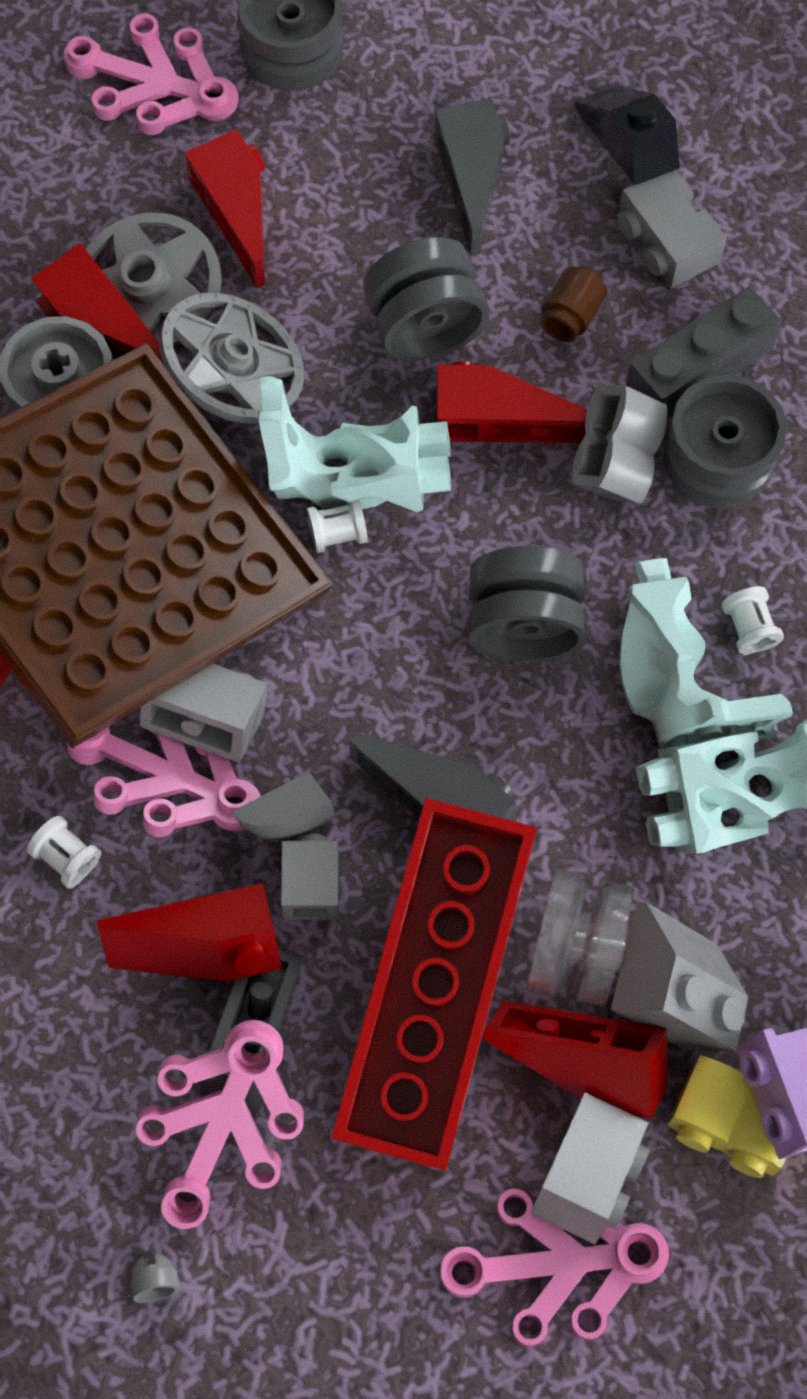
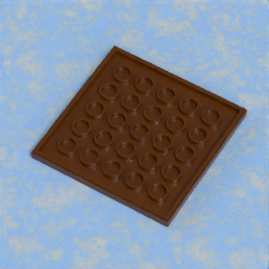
M147 343L0 418V652L72 749L322 597L333 586L326 574Z

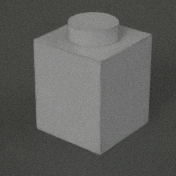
M311 833L302 834L295 838L294 841H282L281 908L283 920H339L338 841H328V838L324 835Z

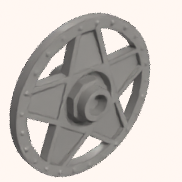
M153 212L128 216L102 230L86 248L95 261L103 249L114 240L116 265L102 271L151 333L161 316H167L178 302L189 296L201 294L186 278L204 253L210 272L207 293H221V267L211 242L199 228L175 215ZM141 227H167L184 234L156 247L142 231ZM216 307L199 308L189 313L209 320ZM173 335L174 348L182 343Z
M201 293L189 296L178 302L163 321L159 334V350L162 362L189 399L204 410L234 422L259 423V412L261 411L260 377L284 378L291 376V382L286 394L289 409L300 395L304 382V367L300 352L286 329L274 317L257 305L228 294ZM199 308H225L217 324L189 313ZM254 321L267 330L280 346L258 340ZM173 335L195 355L185 371L181 368L173 349ZM213 392L231 393L244 408L228 405L208 394Z

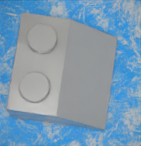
M637 902L611 1010L634 1023L667 1028V1041L683 1049L737 1051L736 1048L745 1019L748 995L718 945L651 904Z

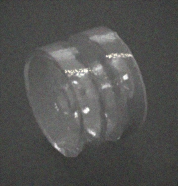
M556 868L526 989L555 996L562 989L568 963L577 965L572 990L575 1001L604 1010L614 975H618L620 972L631 924L627 922L634 887L605 881L598 887L592 911L589 913L582 911L587 889L584 875Z

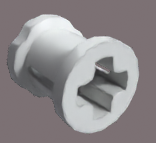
M359 499L348 503V505L320 511L315 506L306 509L316 554L324 552L326 546L353 540H356L359 544L368 542L364 515Z
M750 587L728 596L721 605L724 613L732 617L739 636L736 646L738 652L743 653V655L768 650L777 646L784 639L782 630L774 626L766 605L769 595L765 587Z
M55 816L44 823L34 834L27 846V853L33 859L42 858L61 875V883L67 889H72L98 864L102 853L95 845L86 846L67 829L68 823L62 816ZM59 847L63 848L70 855V857L68 858L65 854H63L59 850Z

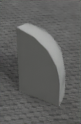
M310 772L231 812L247 831L262 839L288 841L302 834H309L324 826L325 822L335 816L331 800Z

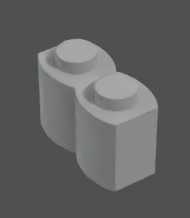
M599 384L592 395L585 420L586 435L575 455L572 469L573 485L612 501L641 504L652 484L655 467L654 453L665 434L668 417L667 405L626 385Z

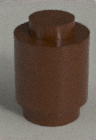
M571 266L563 271L541 308L543 316L540 319V324L545 332L563 342H572L577 336L585 333L607 296V288L603 283L601 275L587 266Z

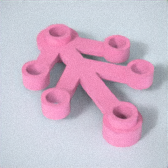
M150 14L135 16L130 22V31L133 42L142 48L151 67L103 52L98 43L87 36L74 37L65 47V65L67 71L72 76L87 79L102 72L139 84L120 92L115 88L107 86L97 89L92 95V104L95 115L101 120H114L120 116L121 112L138 107L136 110L138 128L144 134L156 135L161 133L166 126L197 115L209 121L224 120L238 106L237 88L228 79L214 76L203 54L202 36L194 28H183L177 31L174 35V47L177 57L187 62L195 81L177 76L159 40L158 21ZM145 28L151 29V31L147 33L138 32L141 29ZM188 42L195 44L191 47L182 46L184 43ZM80 52H88L85 55H77ZM211 94H221L216 98L208 97ZM168 95L182 98V100L165 107L155 101ZM105 101H112V102H114V103H113L112 105H110V106H101V105H100L101 103H103V102H105ZM147 116H158V118L153 121L145 120Z
M109 727L73 749L67 743L69 756L80 764L92 765L103 761L105 758H109L150 777L125 783L118 777H104L95 784L94 805L100 812L112 815L121 812L126 806L150 801L144 807L143 827L148 834L155 837H165L171 834L174 829L213 820L219 827L228 831L242 830L244 828L231 812L261 797L253 784L236 778L229 759L194 747L200 755L206 757L213 778L212 781L194 772L183 742L153 731L151 732L156 734L164 758L111 735ZM115 792L120 796L115 799H107L102 794ZM186 793L199 800L175 807L172 802L160 798ZM237 797L242 799L243 802L233 804L226 799ZM156 814H163L169 819L164 822H157L151 817Z
M249 1020L237 1024L227 1034L224 1047L189 1060L182 1055L167 1057L161 1063L157 1082L159 1088L169 1096H182L191 1089L193 1083L230 1073L223 1089L170 1109L161 1105H149L138 1116L135 1128L136 1135L142 1143L148 1146L162 1145L169 1139L170 1135L207 1122L184 1175L172 1179L164 1190L161 1211L165 1220L176 1228L191 1229L197 1227L207 1217L210 1191L206 1184L230 1131L246 1162L245 1175L247 1181L259 1189L270 1188L279 1181L282 1166L281 1158L275 1150L265 1146L245 1102V1097L253 1081L269 1110L268 1128L275 1137L283 1140L293 1139L303 1129V1107L299 1102L288 1097L276 1070L283 1057L284 1047L282 1038L275 1028L265 1022ZM254 1041L261 1043L265 1049L260 1053L252 1054L246 1051L243 1045L246 1042ZM173 1069L180 1070L187 1078L181 1082H174L167 1077L166 1072ZM281 1113H290L296 1118V1121L293 1124L284 1125L277 1121L276 1116ZM154 1119L160 1121L165 1128L161 1131H151L144 1123ZM265 1162L270 1164L274 1170L270 1173L262 1174L257 1172L253 1166L257 1163ZM189 1192L196 1195L197 1198L191 1202H186L177 1193Z
M514 1188L506 1190L500 1196L497 1203L499 1218L509 1226H520L549 1251L484 1258L474 1248L466 1246L457 1247L448 1252L444 1257L440 1268V1279L444 1288L450 1294L459 1298H468L479 1293L485 1283L553 1276L531 1307L520 1311L512 1322L513 1328L511 1327L514 1339L522 1346L534 1347L545 1339L548 1332V1323L586 1272L612 1269L591 1302L581 1303L571 1314L570 1325L575 1335L583 1340H594L605 1331L607 1316L632 1283H650L664 1272L669 1259V1249L663 1235L654 1227L644 1223L624 1226L620 1222L616 1229L605 1225L599 1237L607 1243L606 1245L584 1247L561 1228L531 1214L533 1208L531 1198L523 1190ZM510 1197L520 1198L526 1207L524 1215L519 1218L508 1216L503 1208L506 1199ZM641 1243L646 1246L649 1251V1260L646 1264L636 1265L631 1262L628 1257L630 1245ZM465 1262L473 1267L475 1278L471 1283L462 1285L454 1280L452 1269L458 1263ZM592 1310L598 1315L600 1325L596 1331L591 1333L585 1332L579 1327L578 1315L581 1311ZM531 1316L539 1321L541 1332L537 1338L526 1339L520 1334L518 1327L522 1318Z

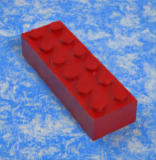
M425 797L331 1139L446 1171L537 827Z

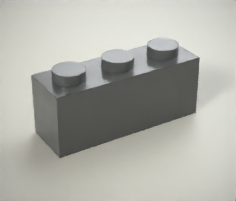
M748 286L632 361L629 367L626 386L666 404L668 420L673 416L677 401L688 387L706 377L726 374L736 375L771 352L782 320L751 286Z

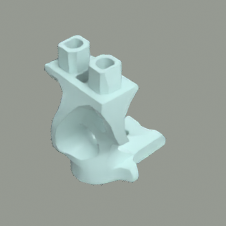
M271 376L260 377L261 411L259 412L258 421L267 458L270 491H274L277 499H308L323 510L348 505V503L359 499L362 509L375 507L385 501H389L418 512L423 510L424 494L451 491L448 457H451V445L447 421L420 424L417 406H411L401 417L387 425L363 426L342 423L340 429H336L326 436L318 437L311 435L296 423L294 417L291 416L282 380ZM335 458L347 462V465L342 467H328L324 464L328 460Z
M667 558L635 563L633 573L636 584L630 586L628 594L629 605L621 638L619 670L622 687L632 713L651 721L655 729L659 748L749 731H757L759 740L775 737L778 732L776 724L783 719L790 718L793 714L791 703L782 694L727 701L701 689L695 683L693 675L703 658L706 645L705 640L689 622L684 612L685 606L691 600L688 579L686 577L671 579Z
M807 719L797 726L795 733L788 739L772 748L754 752V744L759 741L757 731L734 733L657 749L659 758L636 767L638 785L642 794L652 796L666 793L669 812L647 817L646 828L649 843L653 846H675L676 851L704 853L725 845L768 834L769 819L787 810L807 809ZM734 750L738 753V758L716 766V756L721 752ZM754 775H763L769 780L772 787L769 796L764 798L757 797L750 791L749 780ZM735 808L739 813L738 821L733 826L725 827L720 821L722 811Z

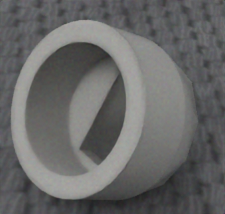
M155 1254L156 1264L150 1265L146 1264L144 1257L138 1259L132 1268L130 1280L133 1300L135 1302L149 1303L173 1297L180 1292L177 1270L174 1263L168 1257ZM161 1288L159 1292H155L153 1289Z

